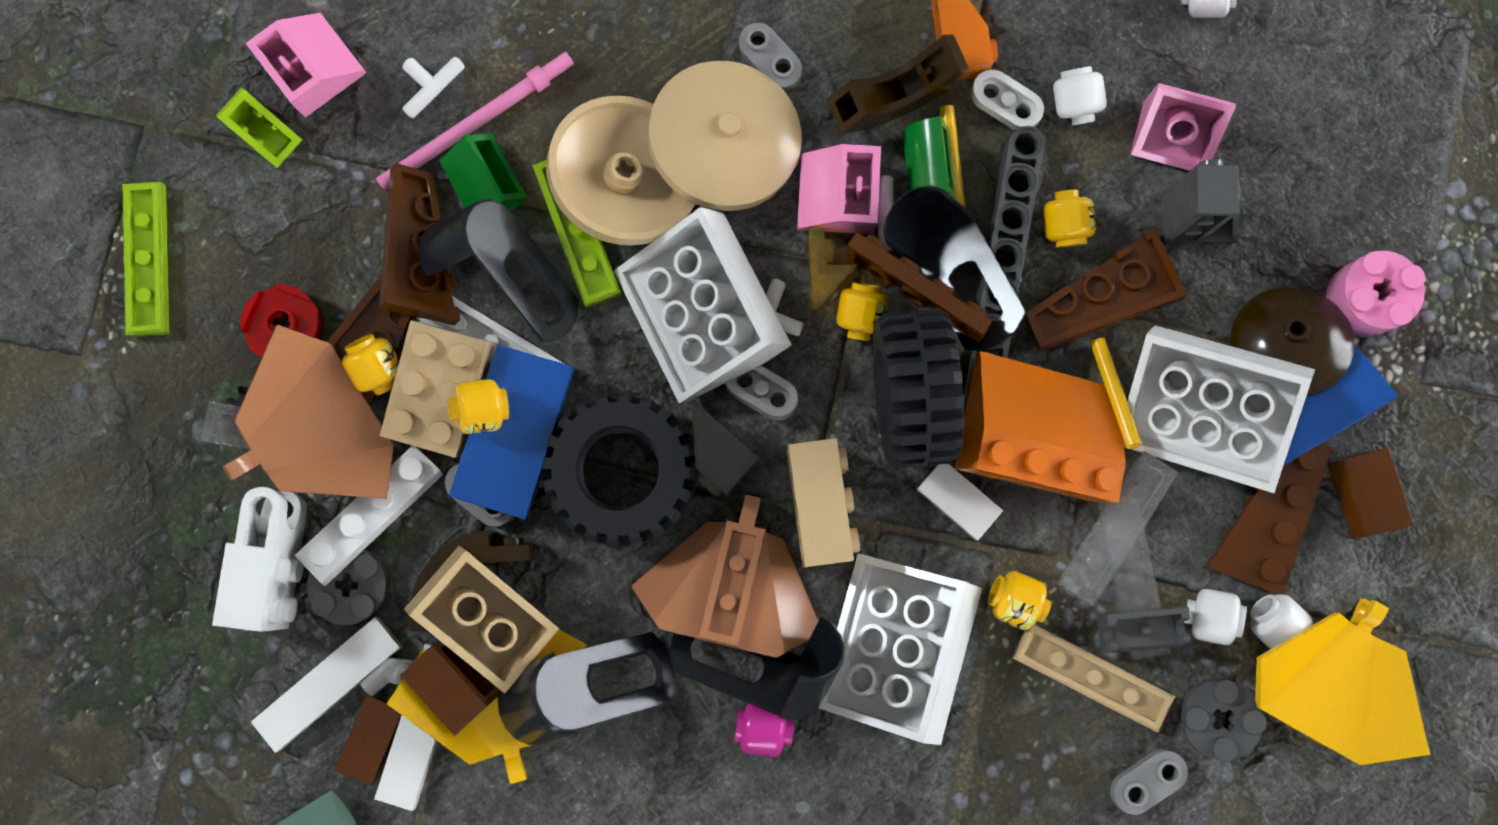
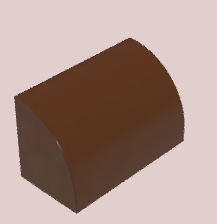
M1389 447L1365 452L1327 464L1352 539L1381 534L1414 525Z
M440 640L431 645L400 675L454 736L498 697L500 690Z

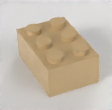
M410 320L379 436L454 458L461 457L468 434L460 430L457 421L450 422L447 397H455V388L460 382L486 380L497 344L499 343Z
M837 438L789 444L787 458L802 567L854 561L853 553L860 552V543L857 527H849L848 513L854 511V501L851 487L844 488L842 474H846V471H849L846 448H838Z
M461 546L456 548L404 608L411 618L504 693L507 692L559 629Z

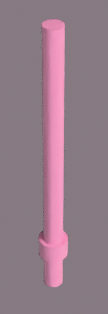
M565 51L540 68L537 65L526 73L527 77L400 161L399 164L416 169L420 168L456 144L464 135L471 134L535 90L538 93L551 85L550 80L574 65L570 56ZM390 169L376 177L384 191L389 188Z

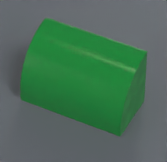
M941 116L914 122L905 127L902 131L908 190L911 191L917 187L932 185L946 190L956 199L949 133L946 123Z
M492 133L464 135L439 161L464 207L478 200L491 199L503 204L509 211H512L528 198Z

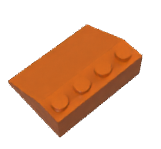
M976 352L964 415L962 452L959 458L956 459L954 469L1090 502L1119 503L1126 466L1124 443L1105 385L986 352Z

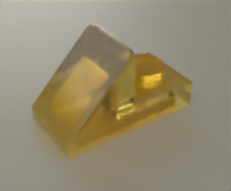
M824 227L808 228L811 312H819L855 274L858 266L857 264L826 265V262H833L832 239H825Z

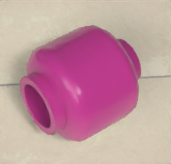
M747 704L745 710H738L734 742H740L741 750L746 754L776 758L780 755L783 745L791 746L794 721L779 718L778 715Z

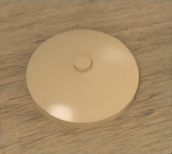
M709 61L688 67L666 83L652 107L648 123V145L656 169L676 193L690 202L705 208L720 211H736L752 208L769 200L786 184L800 156L802 143L801 125L792 101L773 79L745 64L731 61Z
M606 96L583 103L572 110L561 121L553 135L546 161L547 179L550 191L560 210L579 229L592 237L608 243L629 246L652 243L685 219L695 205L676 193L665 182L655 167L648 145V123L654 104L629 96Z

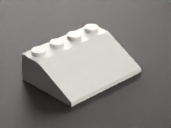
M703 207L698 208L614 270L679 404H684L726 383L728 380L735 379L763 365L792 345L722 212Z
M1154 326L1146 334L1127 401L1142 441L1140 447L1132 450L1275 493L1315 369Z
M858 553L837 627L845 645L844 662L819 708L921 743L941 745L982 588L964 581Z

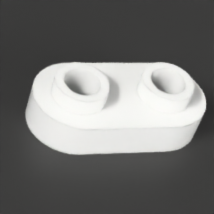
M986 70L980 73L973 83L971 97L974 104L1009 128L1016 130L1022 126L1036 127L1044 113V105L1041 98L1003 72ZM988 88L994 90L996 97L988 98L984 94V90ZM1024 109L1028 113V117L1024 119L1018 117L1016 110Z

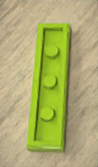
M547 160L532 165L584 306L588 308L622 295L602 240L590 236L574 225L555 202L547 179Z
M162 182L122 184L125 335L137 337L170 334L166 185Z

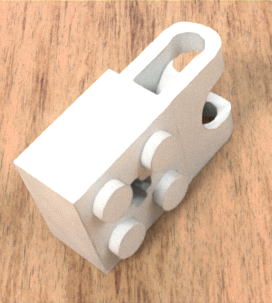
M257 487L249 490L244 495L241 502L235 543H226L213 626L259 632L289 629V623L293 622L297 613V599L294 598L296 582L298 583L301 580L304 565L294 556L301 550L307 515V504L302 496L295 492L277 491L269 487ZM266 497L261 515L259 516L256 511V504L261 498ZM287 501H289L292 504L294 510L292 515L288 519Z

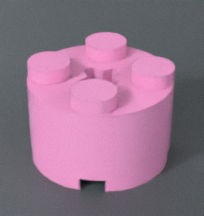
M1390 251L1370 252L1345 265L1332 276L1327 287L1326 298L1335 303L1347 317L1354 335L1361 337L1379 335L1406 325L1418 314L1425 296V273L1419 266L1414 265L1410 260L1398 253Z

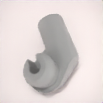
M387 658L360 682V685L366 693L374 697L388 683L400 684L403 679L400 675L413 662L409 659Z

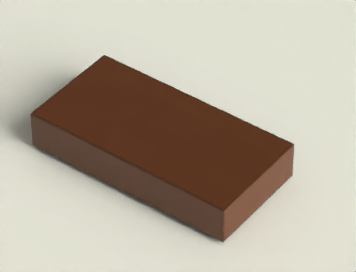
M369 694L366 695L334 771L370 786L375 784L401 718L400 713L387 705V700L377 696L372 697Z

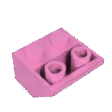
M321 13L276 20L245 43L286 98L305 118L366 74V71Z
M840 144L802 153L797 230L874 234L878 223L881 146Z

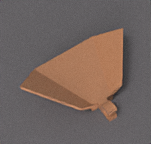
M277 324L234 420L249 451L222 466L223 470L231 481L259 465L275 487L283 492L387 499L394 445L390 439L379 436L382 428L380 422L361 392L354 387L332 345Z
M745 495L739 523L728 520L727 522L707 521L631 585L659 630L774 658L786 654L809 640L818 619L785 541L782 538L765 532V529L754 527L761 498Z

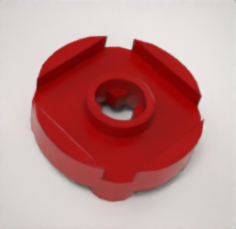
M279 284L264 292H257L247 301L241 314L240 325L241 331L244 332L245 339L248 342L246 344L253 353L262 358L276 327L273 325L275 318L282 319L285 314L289 316V329L320 339L323 326V312L308 294L296 287Z

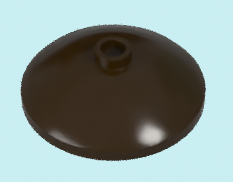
M1297 287L1271 289L1249 300L1235 317L1229 338V344L1232 347L1315 369L1306 397H1311L1328 390L1343 377L1350 366L1355 347L1352 327L1339 307L1330 299L1317 292ZM1296 327L1301 329L1303 335H1293L1290 332V328Z

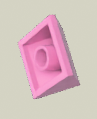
M1158 83L1143 102L1131 155L1191 171L1199 162L1213 159L1236 108V104Z

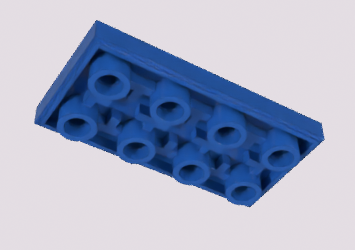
M497 344L486 380H494L499 388L506 389L509 419L503 420L501 428L497 431L468 434L449 497L528 520L543 472V457H547L549 447L546 444L550 435L554 436L575 370L573 366Z
M1356 344L1352 361L1343 377L1328 390L1311 397H1306L1284 465L1394 401L1398 396Z

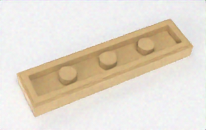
M1035 624L1031 628L1024 630L1011 658L1157 733L1175 696Z

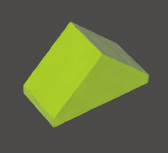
M242 87L216 114L219 120L276 168L302 141L300 137Z

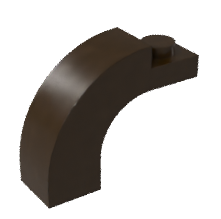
M954 34L943 35L904 65L875 77L850 80L826 100L842 134L861 131L887 123L928 104L952 88L950 83L968 71L969 67Z
M490 530L461 536L442 547L427 562L415 583L411 600L458 546L469 552L483 565L502 562L536 561L535 545H524V537L500 538V546H496V531ZM410 617V631H427Z

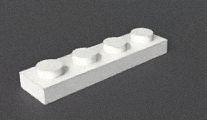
M411 446L391 465L387 499L357 497L294 556L321 584L326 586L443 475L442 472L416 446Z

